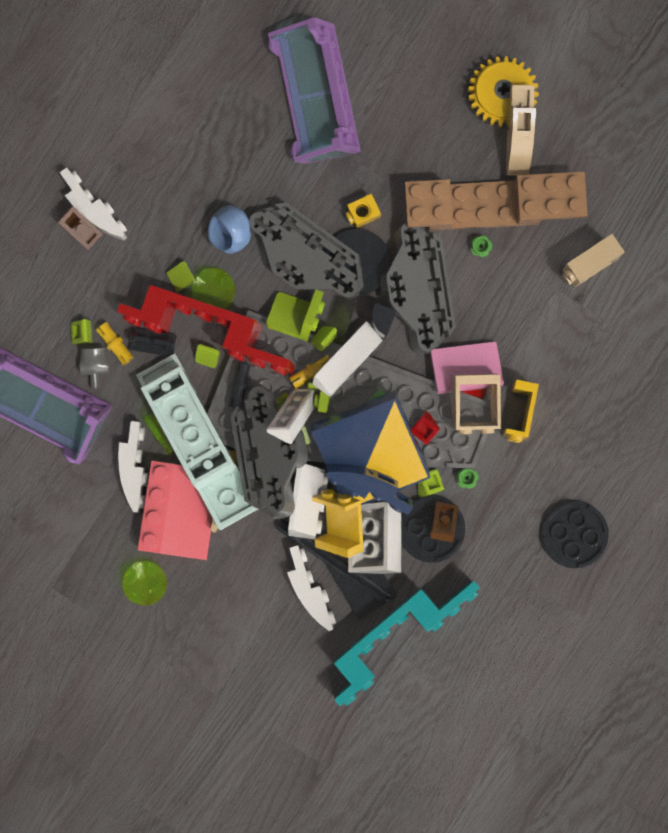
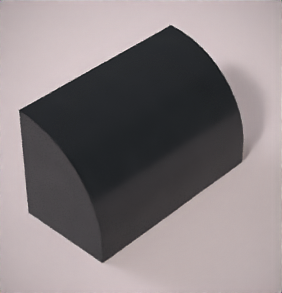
M375 303L372 312V327L379 337L386 341L396 316V310Z

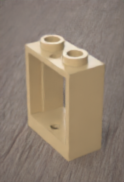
M611 234L568 262L562 269L564 272L562 277L568 285L572 284L575 288L618 260L625 252L614 235Z
M500 374L451 375L452 429L459 430V434H472V430H481V433H494V429H501ZM490 384L491 422L460 423V385Z

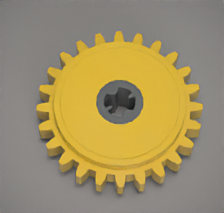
M505 56L504 61H500V58L496 57L495 63L488 59L487 66L481 64L479 67L481 72L475 70L473 75L476 78L470 79V83L474 85L468 88V92L473 93L468 97L469 101H474L471 104V108L478 109L476 116L482 114L483 122L487 119L491 120V126L498 122L499 128L502 127L503 123H506L509 127L510 85H534V90L538 88V83H532L536 76H529L531 68L524 70V62L517 65L516 58L512 62H508V56ZM501 88L506 89L505 92L507 93L505 96L501 95ZM534 91V98H536L539 92Z

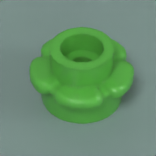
M484 235L474 237L471 241V252L475 256L485 257L492 250V242Z
M468 468L459 470L456 475L458 485L462 488H473L478 480V473Z

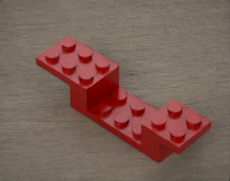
M152 285L149 286L141 310L120 304L117 312L123 316L122 320L136 327H140L143 324V327L157 334H161V331L169 332L176 310L187 316L193 313L198 319L211 323V320H215L219 326L228 329L222 347L232 359L244 362V359H247L248 362L258 368L265 369V366H268L276 374L286 376V373L293 375L295 365L289 359L255 349L262 330V326L255 319Z

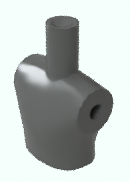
M105 347L81 348L80 374L90 375V388L97 389L99 388V374L108 373Z

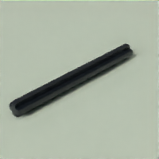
M285 520L280 521L276 528L279 532L383 604L388 602L391 597L389 592L361 573L348 572L347 563L331 552L316 548L314 540L289 536V523Z

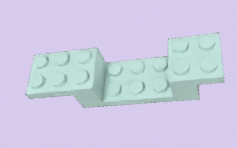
M174 353L137 374L136 376L142 385V392L192 485L199 491L219 530L258 510V508L244 501L240 471L197 397V392L177 355Z

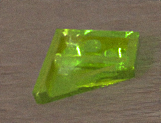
M149 414L144 418V421L156 439L159 440L166 454L169 456L174 455L175 451L158 419Z

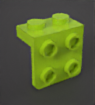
M315 290L311 302L282 292L277 293L266 322V327L308 341L310 332L316 331L319 322L316 316L317 314H322L325 302L322 301L324 292Z

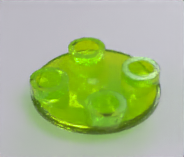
M208 268L202 270L195 277L196 281L192 283L191 289L194 300L222 309H226L233 302L236 287L233 278L226 271L219 268Z
M140 561L134 563L126 570L122 580L123 591L126 597L134 604L149 606L157 603L164 596L167 589V577L159 565L150 561Z

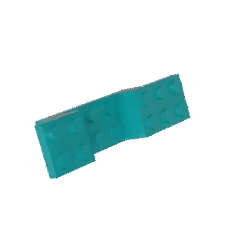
M470 580L439 608L419 588L335 659L334 664L350 682L334 696L336 703L339 706L343 704L348 706L357 698L356 693L360 689L366 691L374 684L373 678L375 674L359 654H367L374 647L372 643L379 638L382 641L391 633L389 628L395 623L399 626L409 618L407 615L409 611L427 632L430 630L435 632L444 624L442 620L446 616L453 617L461 610L460 604L465 600L469 603L479 595L477 590L480 587L476 582Z

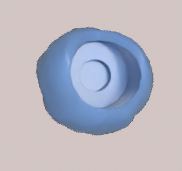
M232 205L218 209L212 216L208 226V238L211 244L218 250L228 254L241 251L250 242L251 238L247 215L241 209Z

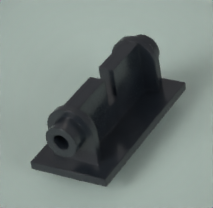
M133 328L129 338V350L171 356L174 354L177 335L157 334L149 330Z

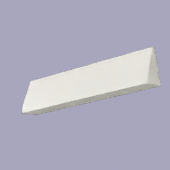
M367 321L316 373L312 384L329 397L336 392L382 342V339Z
M293 389L267 428V432L286 443L292 444L315 408V391L313 389Z

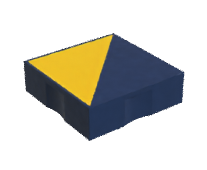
M395 390L369 400L355 409L339 412L312 423L311 433L326 466L328 464H348L376 470L397 480L398 491L431 478L430 469L418 441L410 431L407 416ZM340 484L335 485L339 494L351 495L344 486ZM371 492L368 493L365 499L360 496L355 497L351 495L352 498L361 500V505L376 500L371 495Z

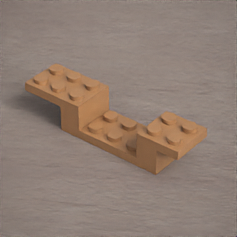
M585 172L517 175L515 181L450 184V179L405 182L408 228L428 227L429 231L524 226L539 225L542 220L587 218L588 216Z

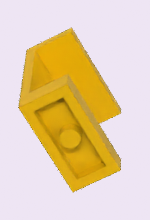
M516 380L512 383L511 392L528 395L522 429L521 431L505 429L502 436H507V441L520 443L528 438L539 384Z
M331 489L323 490L320 494L313 496V502L326 505L327 534L315 539V547L346 558L362 552L361 500L352 498L348 494L335 493Z

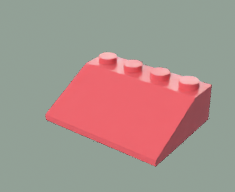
M151 461L138 550L207 560L213 517L199 491L192 485L182 465Z

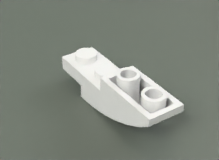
M68 168L62 170L60 174L72 189L71 192L65 195L70 203L99 230L123 241L127 239L124 234L127 229L120 219L118 221L114 220L112 214L115 212L109 203L105 202L103 204L100 198L92 203L95 200L88 189L83 191L79 183L82 180L75 170L72 173Z
M131 421L128 443L119 442V472L123 491L132 511L140 513L141 508L144 509L146 495H142L143 486H147L149 474L145 473V468L137 467V463H141L142 450H139L140 441H144L145 428L142 427L141 422Z
M299 545L289 548L296 570L287 573L298 598L319 624L328 631L333 630L332 625L336 624L333 611L328 612L326 603L329 602L326 589L321 590L320 586L311 588L310 584L314 583L311 570L306 571L304 562L308 561L304 548L299 549Z

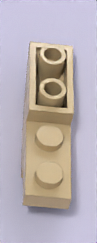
M510 85L506 175H529L536 116L534 85Z

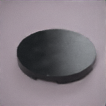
M351 229L340 233L335 238L360 256L364 288L358 296L376 291L380 287L381 275L387 272L391 265L390 253L386 244L379 236L364 229ZM329 249L326 250L325 253L332 257L330 262L333 261L339 251L337 250L334 254ZM345 263L344 267L356 275L354 280H357L356 264L354 263V266H350L348 263ZM329 271L327 273L329 279L332 278L347 289L346 292H353L352 284L348 285L335 276L334 272Z
M440 496L418 498L412 502L413 508L407 515L403 512L401 515V543L412 557L423 562L437 563L449 559L460 549L465 537V520L458 508L453 543L431 538L430 532L436 501L454 504Z
M571 501L558 505L549 512L542 525L541 540L546 553L554 562L567 568H584L592 565L601 558L608 544L609 529L605 518L595 507L584 502Z

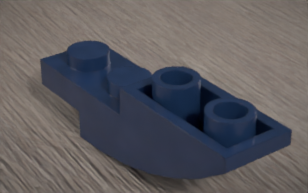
M328 464L326 467L327 479L335 485L340 484L344 486L355 497L360 496L365 499L368 493L371 492V495L376 500H384L396 512H404L407 515L413 508L412 499L398 491V481L386 474L366 467L348 464Z

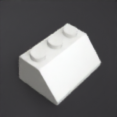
M307 464L297 468L293 492L295 509L290 516L289 536L315 540L316 534H321L322 521L318 520L319 512H324V505L313 502L312 497L320 494L322 490H327L328 479L324 476L325 470Z
M387 502L361 505L363 551L349 557L348 572L373 574L401 573V513L393 510Z

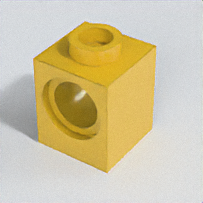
M372 194L348 204V212L345 213L350 225L355 224L356 228L381 217V212ZM364 207L368 210V215L359 217L356 214V210Z

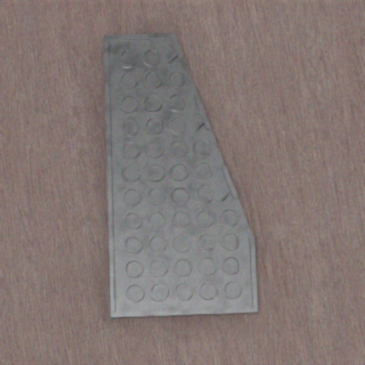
M249 310L247 311L246 317L255 319L262 326L255 349L289 359L295 365L293 375L305 369V365H311L325 357V355H328L331 359L342 347L331 342L324 352H321L310 343V340L315 335L310 334L308 341H304L266 327L268 317ZM231 356L229 357L207 414L224 445L236 449L230 417L235 408L228 407L232 391L231 382H233L235 377L236 363L251 365L247 382L249 387L245 392L243 406L245 400L248 399L250 391L258 386L272 392L276 399L284 392L290 395L292 390L295 389L289 379L290 376H293L292 374L286 373V376L274 373L268 366H265V369L253 366L247 359H244V362L232 359ZM369 356L330 397L328 413H318V408L315 407L304 423L311 441L310 444L306 445L307 461L324 462L311 433L312 423L339 412L355 409L369 401L381 389L385 394L396 391L407 416L410 429L426 411L431 414L440 427V430L427 445L412 433L418 441L428 467L475 469L488 434L481 433V430H472V434H459V430L452 429V392L437 394L435 381ZM313 379L298 387V389H308V383H313ZM314 390V391H315V396H316V394H320V392H321V391H318V390ZM460 391V423L491 422L490 402ZM246 413V414H245L246 423H247V422H251V421H252V418H248V417H247V413ZM248 435L251 452L257 451V447H252L251 435Z

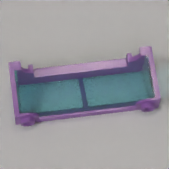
M313 17L268 33L269 49L280 58L297 141L293 142L290 149L294 161L307 164L361 152L334 24Z
M0 347V416L63 448L62 453L67 461L80 464L87 457L113 405Z

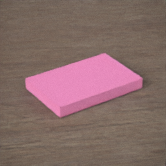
M496 342L439 348L432 350L430 353L437 394L452 392L451 375L500 374V386L504 385ZM490 384L460 385V391L490 388Z

